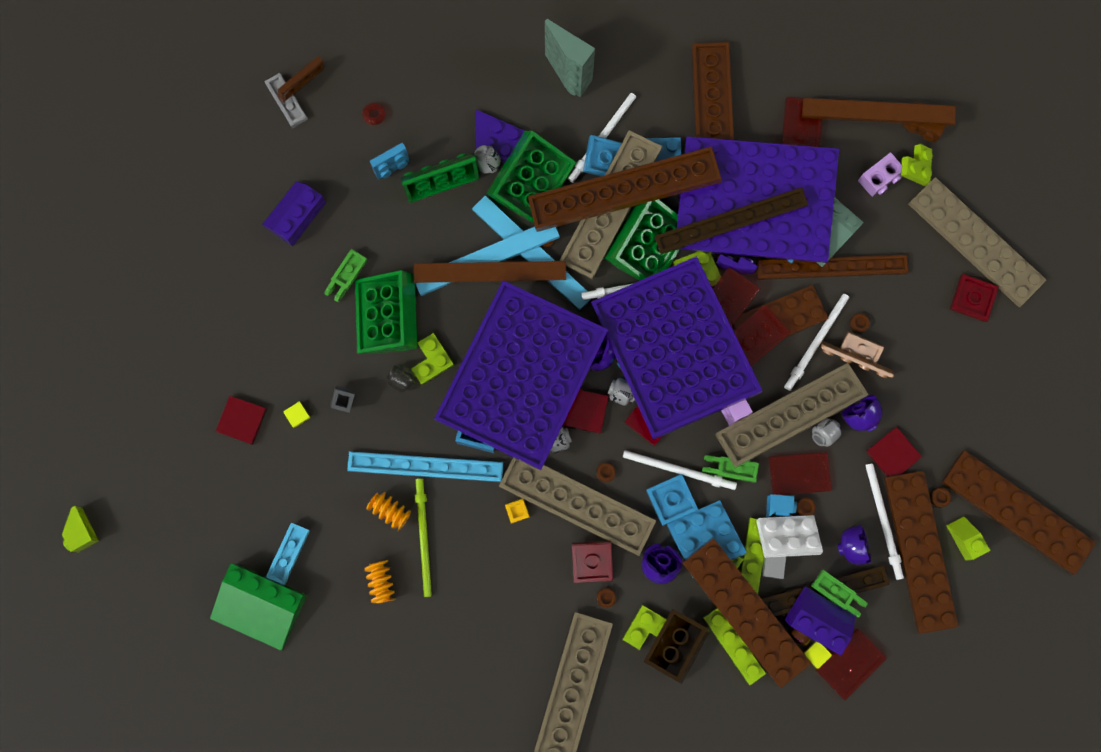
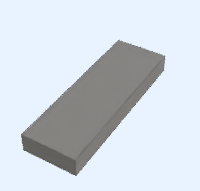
M281 73L264 81L292 128L308 120L294 95L285 102L278 98V89L286 83Z

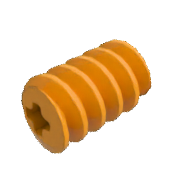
M386 492L380 495L376 493L366 509L368 511L373 509L372 514L374 515L380 513L379 519L382 520L386 517L385 523L389 524L392 522L391 527L393 529L398 527L399 531L409 519L411 511L408 510L404 513V505L397 508L398 501L391 504L392 497L390 496L385 499Z
M388 560L375 562L364 568L366 572H371L366 576V579L372 580L368 583V587L374 588L369 592V595L376 596L371 599V603L379 604L396 600V598H390L395 591L388 590L393 585V583L387 582L392 576L385 574V572L390 570V567H384Z

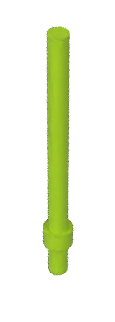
M416 479L417 495H415V503H417L423 591L424 597H431L425 509L427 495L424 494L423 479Z

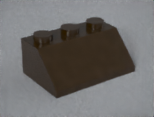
M672 609L644 663L682 684L710 630Z

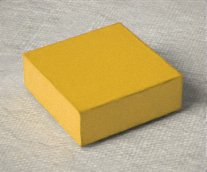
M524 499L505 505L511 524L530 518Z

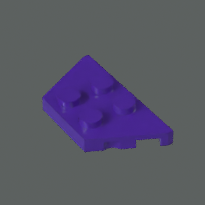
M476 110V149L482 145L492 146L500 156L501 162L505 163L523 135L524 130Z

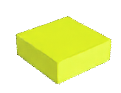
M300 401L283 411L293 428L310 419Z
M817 641L804 652V655L816 669H819L832 656Z

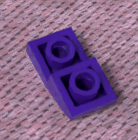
M722 254L716 262L717 267L738 274H753L758 267L749 258L744 259L741 257L739 262L736 263L731 256H724Z

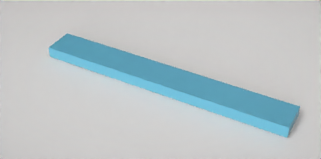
M486 196L472 208L503 239L523 232ZM540 246L520 254L527 262L555 261ZM567 272L566 280H547L579 311L591 300H582L581 293L588 291Z
M535 227L449 263L503 262L556 240L560 236L556 227L536 232ZM454 282L415 284L420 295L423 296Z
M349 452L347 471L501 482L504 463Z

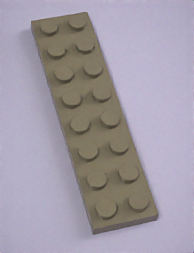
M629 130L605 175L656 162L662 146ZM631 207L581 220L559 261H566V267L593 280Z
M936 177L908 204L994 285L999 286V289L1018 307H1021L1046 281L1036 269Z
M846 363L717 432L715 436L733 466L737 468L824 419L861 401L869 394L849 363Z
M516 458L512 459L499 485L500 488L607 541H611V543L637 556H640L656 520L543 465L542 470H539Z
M574 613L534 752L577 751L612 629V623L580 613Z

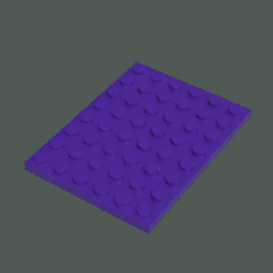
M686 137L685 154L712 146L722 182L680 194L677 228L801 187L803 188L808 207L678 250L828 263L839 149Z
M697 256L591 302L601 326L608 329L607 338L611 340L615 357L653 439L762 393V388Z
M502 281L434 420L534 468L542 470L608 329L508 282Z

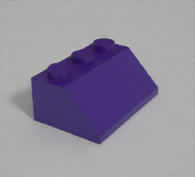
M296 181L262 225L293 246L324 207L326 201L321 194L311 187Z
M805 586L784 620L794 629L841 656L852 639L856 616Z

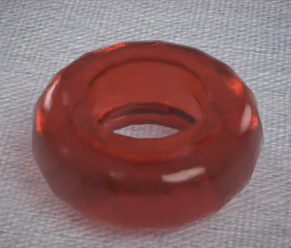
M370 103L363 109V119L370 125H378L385 118V110L378 103ZM373 110L379 112V115L375 118L369 117V113Z

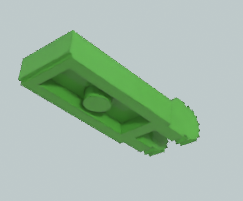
M351 249L331 278V282L325 290V295L330 296L336 285H339L341 288L335 295L334 300L340 302L346 290H349L368 259Z
M704 456V460L719 463L718 469L703 467L702 472L756 483L759 463L748 461L735 468L728 457Z
M821 570L811 585L822 595L858 618L861 613L849 605L851 601L854 600L865 608L868 605L865 600L856 595V592L824 570Z

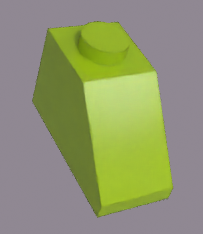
M71 507L62 533L64 538L63 544L68 551L78 553L99 540L83 507Z
M964 516L946 525L965 560H974L990 551L981 533Z

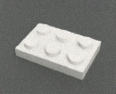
M814 515L758 518L756 521L765 558L820 555L823 552Z

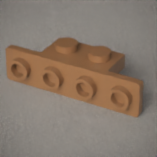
M849 331L840 348L825 341L821 342L823 352L833 356L836 354L841 356V360L847 363L853 361L859 364L860 368L867 371L872 369L883 378L894 377L893 370L877 364L884 349L883 345Z

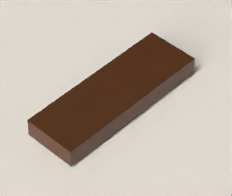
M319 56L283 84L278 89V98L285 102L322 72L323 60Z

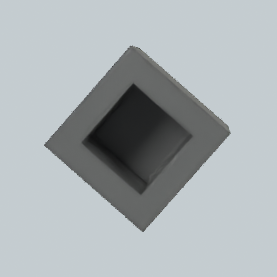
M335 386L330 407L350 413L355 395L354 390Z

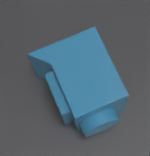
M772 494L767 496L766 518L770 517L773 513V516L783 517L796 513L797 502L794 501V496Z

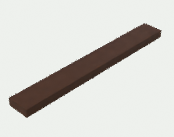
M803 98L802 118L954 126L956 106L815 98Z
M907 254L831 257L823 267L817 262L794 260L790 263L787 259L756 261L758 266L757 280L903 275L909 273Z
M566 261L413 264L414 283L566 280Z

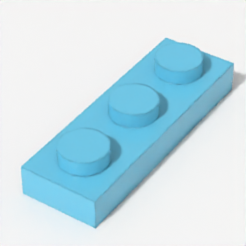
M291 522L266 575L267 578L282 585L286 584L310 530Z

